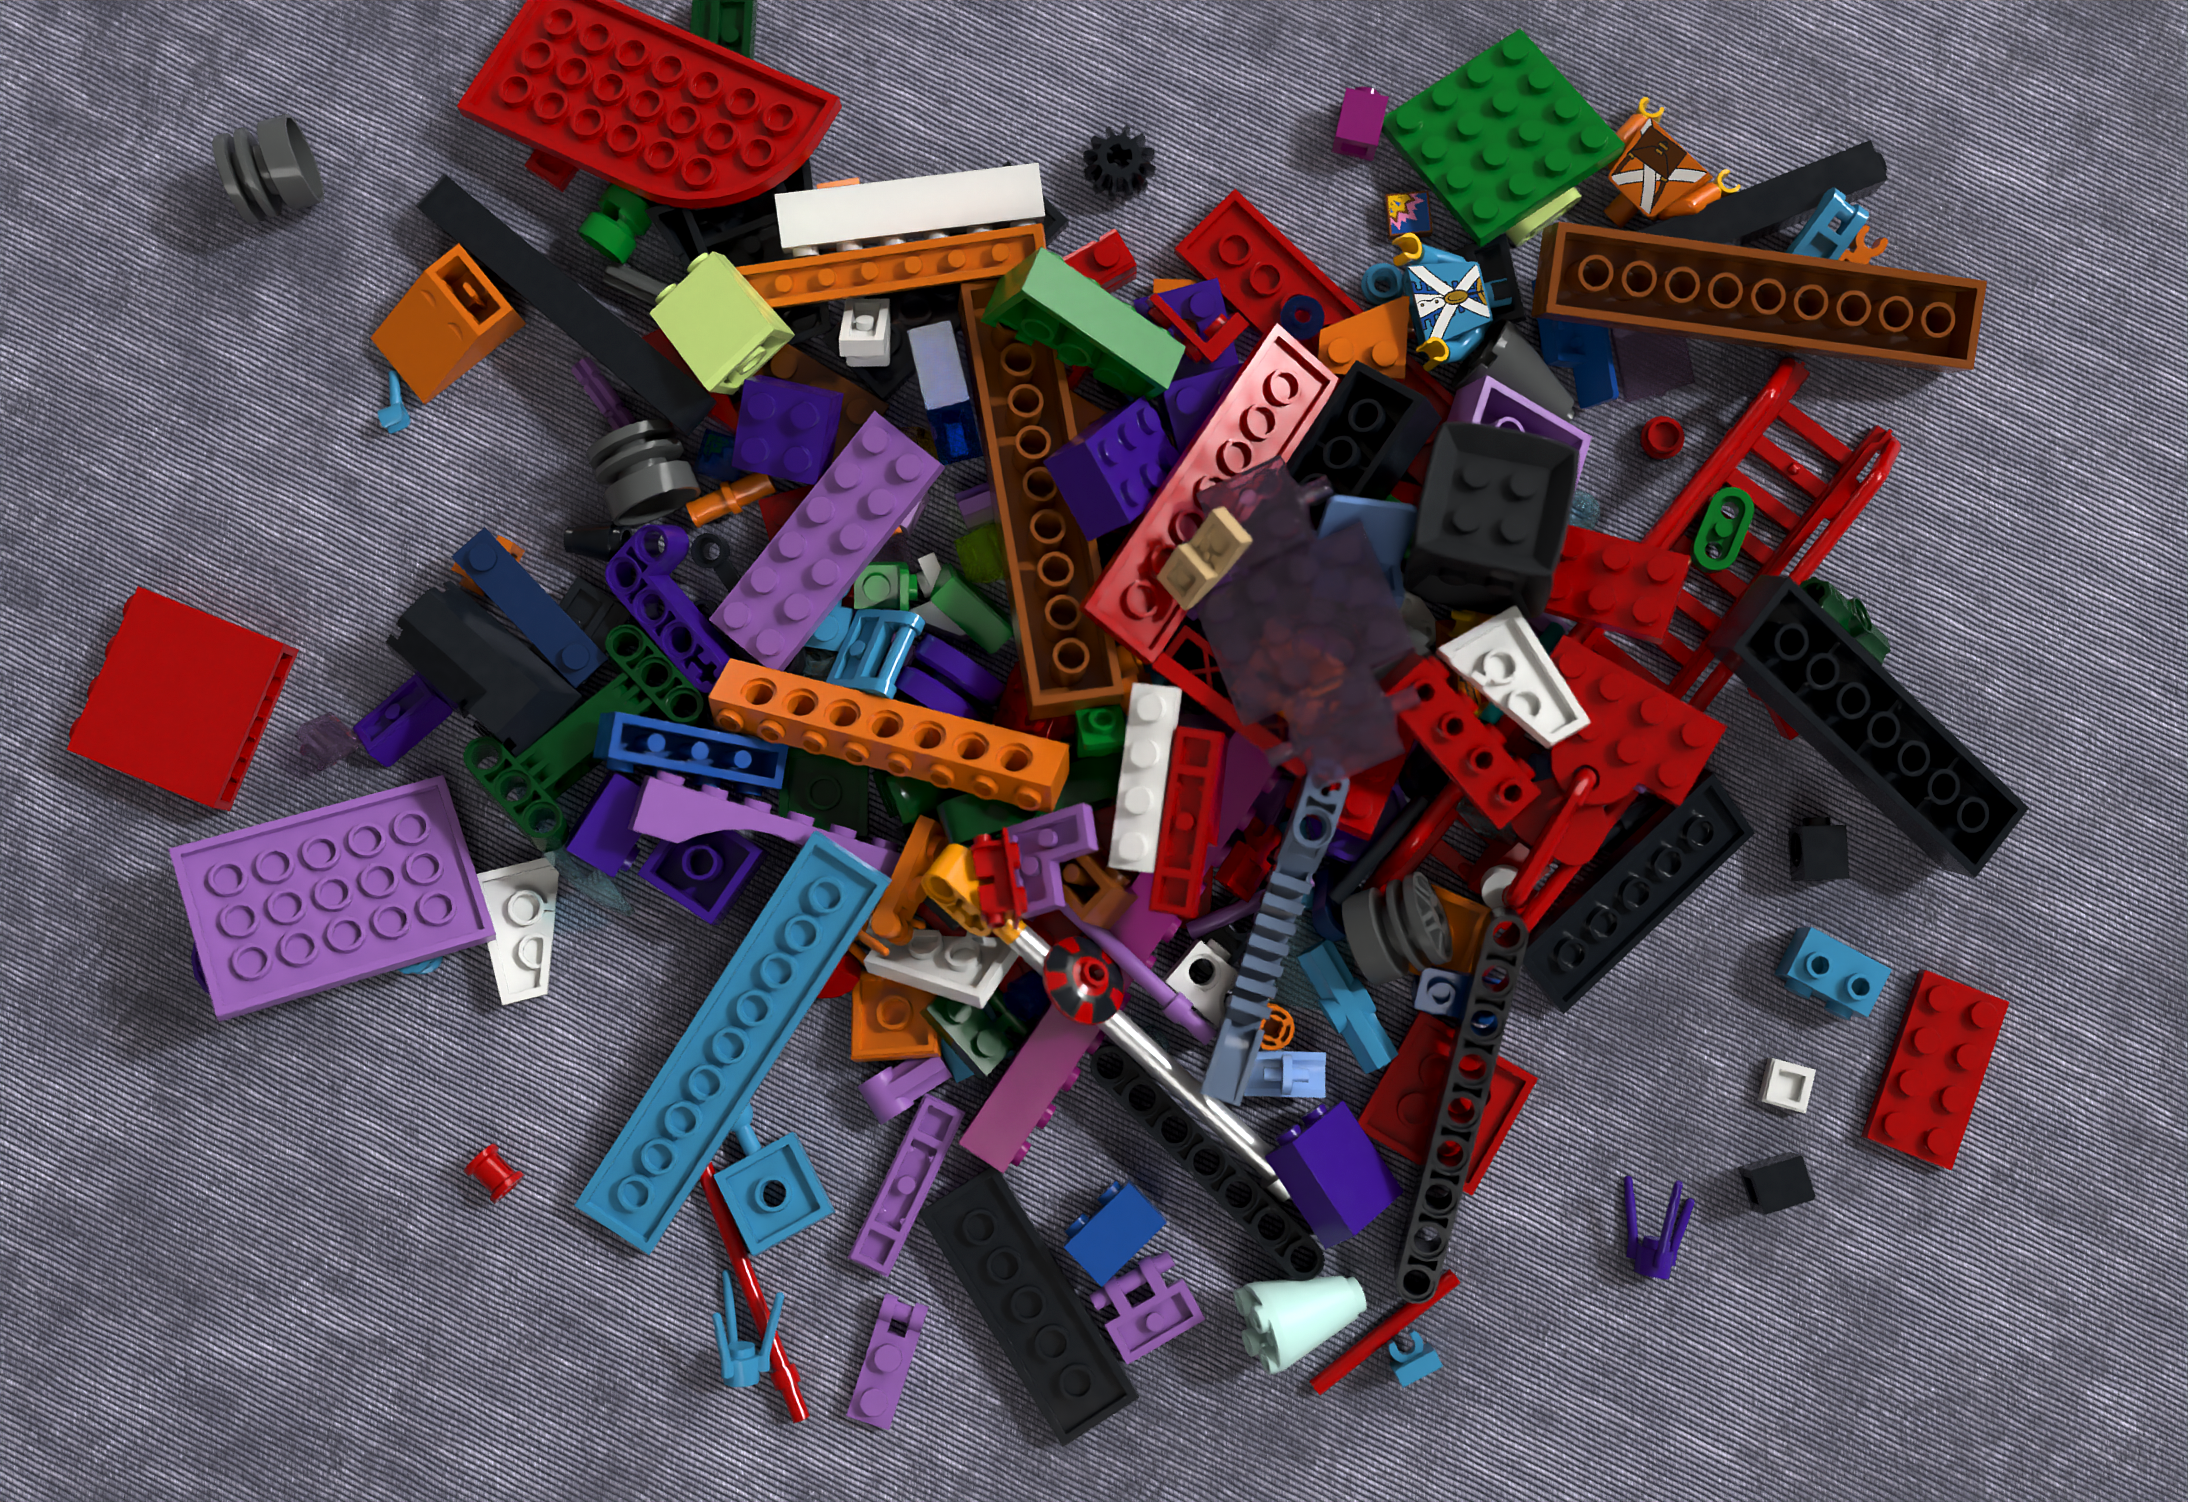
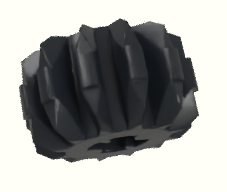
M1127 125L1123 127L1121 135H1115L1112 127L1108 126L1105 129L1106 140L1094 135L1091 138L1093 149L1084 151L1083 161L1088 164L1084 169V177L1086 180H1095L1093 191L1096 194L1108 189V199L1113 202L1117 198V192H1123L1126 200L1130 202L1133 199V188L1145 192L1148 188L1146 178L1155 175V166L1150 163L1155 158V151L1152 147H1144L1146 137L1143 133L1131 139L1130 128ZM1120 159L1122 165H1126V167L1119 169L1118 165L1113 163V161Z

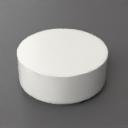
M1501 864L1485 872L1481 879L1480 887L1483 900L1490 908L1506 907L1502 901L1501 894L1503 889L1513 881L1519 871L1518 868Z

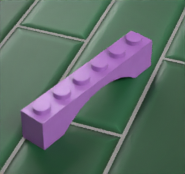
M659 770L656 778L644 776L627 828L674 843H680L700 834L721 830H754L769 833L786 840L801 850L811 834L817 830L889 878H891L901 856L900 853H897L899 845L897 843L873 837L871 844L855 840L857 831L831 824L828 832L812 827L815 818L793 811H788L787 818L770 814L772 805L750 798H745L744 805H740L726 800L728 791L702 784L700 792L683 787L685 778Z

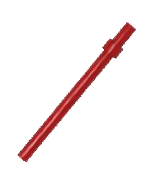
M710 1162L699 1181L758 1334L763 1342L770 1311L733 1215L713 1176L716 1174L712 1162ZM776 1329L770 1352V1365L773 1371L769 1375L775 1391H781L794 1424L810 1417V1414L797 1383L801 1380L795 1363H789Z

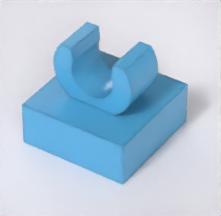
M1413 1328L1407 1330L1413 1341L1412 1348L1409 1351L1401 1352L1392 1339L1387 1341L1388 1351L1395 1359L1389 1365L1403 1388L1443 1367L1434 1348L1429 1343L1423 1345L1421 1336Z

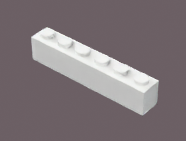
M1039 163L774 194L781 246L785 254L793 253V259L817 256L820 249L836 248L838 253L863 249L862 244L880 242V246L906 243V239L923 237L924 240L949 237V234L967 232V234L991 231L994 228L1043 223L1045 219Z

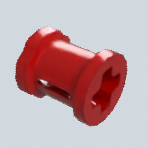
M492 1143L481 1151L465 1167L463 1172L467 1176L474 1175L491 1193L490 1200L496 1204L511 1192L525 1175L520 1170L515 1172L497 1153L499 1147Z

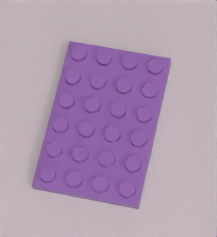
M444 775L169 849L218 1022L496 940V932Z

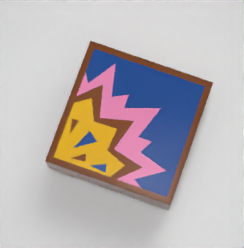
M1428 191L1385 194L1384 208L1388 241H1392L1406 233H1413L1418 238L1431 237L1433 229Z

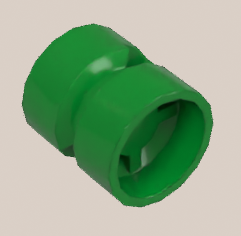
M610 183L597 201L600 208L599 212L591 211L576 232L596 251L611 261L624 265L637 247L634 238L636 236H644L653 224L644 211L651 207L634 193Z

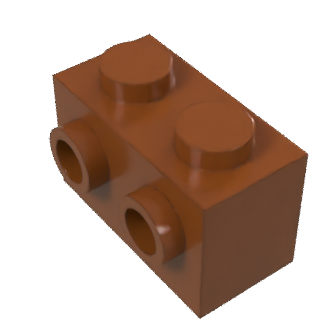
M1096 838L1098 851L1060 862L1059 869L1065 902L1081 921L1109 930L1139 896L1128 885L1131 878L1124 869L1108 867L1109 861L1102 854L1105 848Z

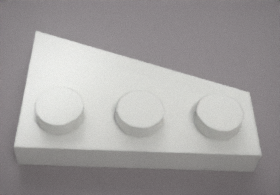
M1516 605L1439 647L1435 652V655L1547 749L1582 730L1590 723L1587 715Z
M913 929L912 939L904 946H896L886 940V938L880 937L878 941L889 949V954L882 956L872 949L864 959V963L868 973L983 1009L1019 955L1000 937L977 936L967 931L966 937L942 936L939 930Z

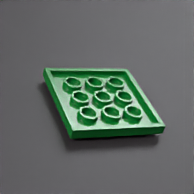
M1521 28L1385 115L1381 132L1480 248L1622 156L1625 148L1622 140Z

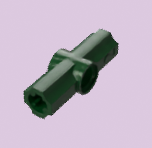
M1816 576L1801 582L1800 587L1882 665L1885 656L1891 651L1889 641L1872 624L1867 609L1861 600L1857 597L1848 600L1829 581H1821Z

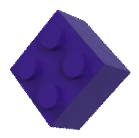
M763 375L745 379L731 467L816 485L832 465L844 393Z
M609 770L569 832L568 840L565 843L566 850L612 878L615 877L619 869L626 873L640 852L636 842L642 833L627 828L641 783L623 772Z
M721 830L700 834L680 843L661 839L637 874L710 925L720 926L770 852L738 830Z

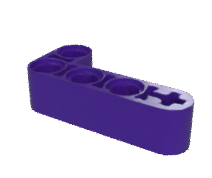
M644 525L635 532L607 564L605 570L606 583L688 681L698 691L709 693L714 688L729 659L732 658L740 661L741 659L669 576L688 554L690 544L686 532L676 525ZM661 535L665 543L664 550L662 553L660 552L658 546L659 538L661 537ZM632 567L636 570V580L634 583L630 575ZM660 598L664 604L662 616L658 611V601ZM687 630L690 632L692 637V643L690 648L687 646L685 641V635Z

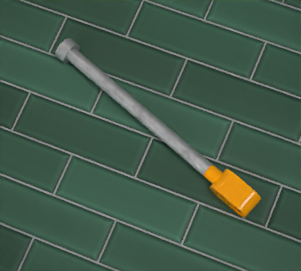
M959 844L947 845L921 880L926 894L970 933L977 936H987L993 931L1043 976V963L1052 947L1021 919L1018 930H1013L1011 919L1005 920L1006 925L1001 928H987L986 921H982L980 916L977 886L994 884L993 878L975 880L970 850ZM1119 1009L1112 1018L1097 1025L1263 1176L1260 1186L1279 1203L1290 1198L1285 1187L1264 1157L1273 1149L1219 1099L1200 1094L1199 1091L1202 1084Z

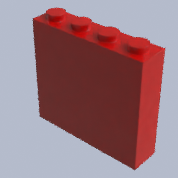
M138 586L135 594L131 595L124 605V619L117 635H114L106 646V660L100 674L91 681L88 687V701L82 715L73 722L70 728V742L66 750L209 807L230 811L299 649Z

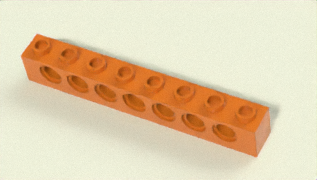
M732 658L729 659L708 697L714 726L721 727L728 732H740L762 738L770 743H782L798 747L811 754H824L836 757L857 766L866 765L878 768L899 777L908 776L931 782L940 788L950 787L973 793L982 799H996L1015 804L1028 811L1037 810L1049 814L1052 813L1069 774V744Z

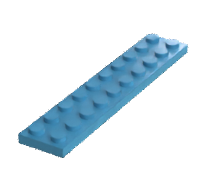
M817 830L811 834L574 1205L575 1207L646 1254L650 1255L889 887L892 879Z

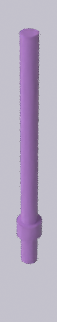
M1065 902V907L1059 910L1164 1007L1161 1011L1174 1024L1179 1021L1204 1046L1213 1039L1217 1032L1191 1008L1193 1003L1181 992L1177 994L1173 992L1110 931L1081 921Z

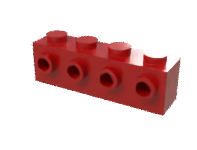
M1412 651L1371 689L1479 813L1500 830L1541 793L1531 781L1536 774L1520 756L1516 755L1513 759L1503 749V746L1507 743L1506 738L1490 722L1484 726L1474 715L1479 709L1478 706L1462 689H1459L1456 693L1445 681L1450 676L1449 672L1434 656L1430 655L1426 659Z

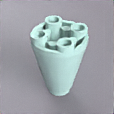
M1343 1276L1315 1277L1307 1281L1298 1279L1258 1281L1246 1284L1233 1291L1236 1307L1239 1313L1244 1316L1247 1329L1241 1332L1245 1349L1250 1357L1259 1355L1262 1367L1267 1375L1284 1371L1356 1320L1359 1313L1366 1311L1364 1292L1357 1279L1353 1276L1346 1279Z

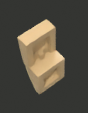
M1225 507L1214 509L1205 519L1189 543L1177 546L1156 578L1184 610L1191 609L1229 571L1253 539Z

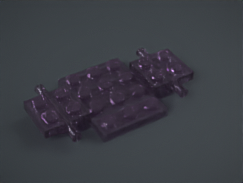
M1277 455L1196 493L1205 519L1212 510L1225 507L1253 541L1229 569L1228 574L1233 580L1211 589L1194 606L1241 724L1247 726L1283 710L1289 723L1290 740L1265 749V754L1269 757L1268 761L1271 767L1275 768L1277 765L1298 757L1306 765L1314 787L1319 790L1406 752L1397 732L1396 714L1415 705L1422 704L1414 685L1388 697L1382 691L1374 669L1417 650L1362 522L1360 521L1319 540L1309 516L1308 504L1333 494L1331 485L1326 475H1324L1322 478L1300 487L1292 479L1282 456ZM1192 538L1182 541V544L1189 543Z

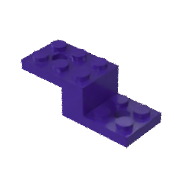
M1218 278L1158 293L1182 320H1189L1195 325L1197 335L1203 341L1208 338L1203 333L1204 329L1220 313L1227 318ZM1149 296L1133 300L1132 305L1137 313L1156 325L1147 315L1151 308L1145 301ZM1169 328L1167 331L1175 339L1173 330ZM1234 341L1210 364H1205L1202 360L1196 364L1183 353L1168 390L1156 396L1164 429H1171L1175 448L1180 456L1243 365V363L1238 361Z

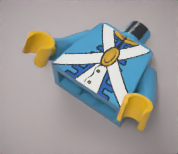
M1406 233L1392 240V244L1398 245L1403 253L1393 257L1394 265L1402 266L1408 262L1412 264L1407 266L1402 277V285L1405 296H1410L1409 312L1418 344L1415 350L1417 353L1420 352L1421 358L1430 357V361L1423 365L1424 370L1430 371L1439 364L1464 361L1484 341L1485 332L1493 321L1491 308L1511 304L1512 296L1507 279L1484 283L1480 266L1477 262H1467L1459 255L1421 244L1419 238L1413 233Z

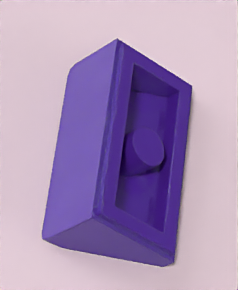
M414 674L352 729L368 754L383 766L390 767L453 713V710L440 695Z

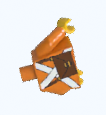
M1648 97L1640 100L1636 113L1615 133L1625 144L1624 153L1608 164L1610 173L1607 178L1621 192L1603 212L1620 228L1639 210L1653 222L1659 219L1664 221L1675 216L1697 214L1708 203L1736 193L1741 187L1738 184L1735 188L1728 189L1722 184V180L1731 173L1728 169L1722 170L1711 183H1708L1713 176L1658 125L1664 108L1661 107L1654 114L1645 111L1650 100Z

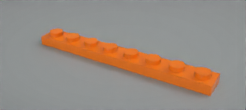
M1040 223L735 268L772 309L998 278L1004 276L1041 246L1046 250L1047 248L1044 225Z

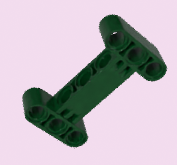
M625 624L613 628L605 641L610 662L619 676L518 757L514 758L498 740L488 736L477 737L465 747L463 753L464 763L477 785L527 840L540 851L551 852L560 849L567 842L570 834L566 819L554 800L603 761L593 758L601 713L620 712L651 719L659 717L661 721L702 729L706 728L708 721L703 697L699 691L651 640L633 625ZM626 646L638 648L631 656L624 657L618 655L621 649ZM655 676L667 678L665 683L659 687L646 685ZM684 706L696 708L694 714L689 717L680 718L675 715L678 709ZM491 756L498 757L493 767L489 769L478 768L479 763L483 759ZM520 787L527 789L526 794L517 801L506 800L511 790ZM544 819L556 820L552 830L546 833L535 832L536 826Z

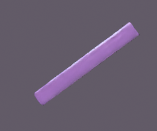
M1311 877L1310 883L1313 884L1312 887H1314L1316 885ZM1265 889L1254 893L1248 903L1240 899L1186 923L1192 940L1258 912L1261 904L1259 899L1262 891L1265 892Z

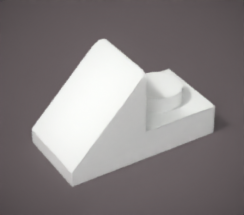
M846 299L839 336L840 357L846 356L848 366L889 365L890 299Z
M934 552L918 559L923 571L916 573L917 581L925 598L931 596L941 570ZM932 601L909 610V612L915 613L925 620L924 627L962 642L971 639L965 631L935 606Z

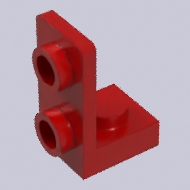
M1153 293L1145 301L1151 308L1147 312L1150 319L1158 327L1165 330L1171 328L1182 339L1180 343L1186 346L1184 350L1185 355L1196 364L1200 360L1205 364L1213 363L1250 325L1238 312L1230 314L1227 318L1220 313L1204 329L1203 333L1208 338L1203 341L1157 293Z

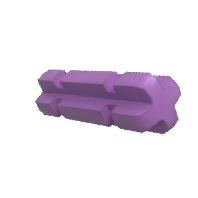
M585 357L572 366L571 371L573 375L584 386V390L603 416L608 418L607 421L614 431L637 423L630 411L624 407L625 404L606 378L600 375V370L591 358Z

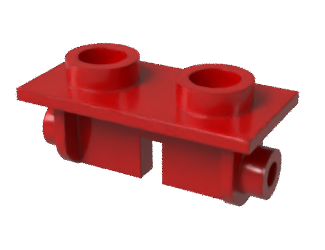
M1007 827L1002 828L1000 840L992 841V836L987 834L974 837V845L970 847V852L972 854L975 880L993 878L994 884L977 886L981 920L986 921L987 928L996 929L1005 926V920L1011 919L1013 930H1018L1021 914H1026L1028 911L1025 887L1016 885L1014 870L1020 869L1017 842H1009Z

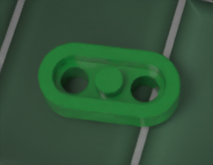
M1727 487L1718 491L1709 500L1690 546L1691 560L1699 570L1712 574L1719 573L1735 561L1754 515L1753 500L1744 490L1736 487ZM1722 506H1729L1733 509V519H1727L1722 515ZM1707 545L1714 546L1718 550V558H1709L1705 553V547Z

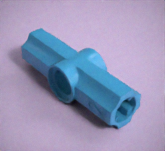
M1324 939L1296 956L1299 966H1301L1306 978L1319 996L1317 1002L1334 1031L1337 1034H1341L1363 1073L1368 1074L1378 1070L1399 1055L1395 1049L1396 1047L1375 1015L1377 1010L1370 995L1357 977L1353 978L1332 941Z

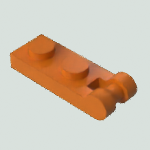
M919 815L890 878L892 882L881 897L871 919L873 932L882 938H886V940L896 946H904L912 939L914 933L911 925L912 918L918 905L927 897L921 880L948 845L942 825L935 820Z

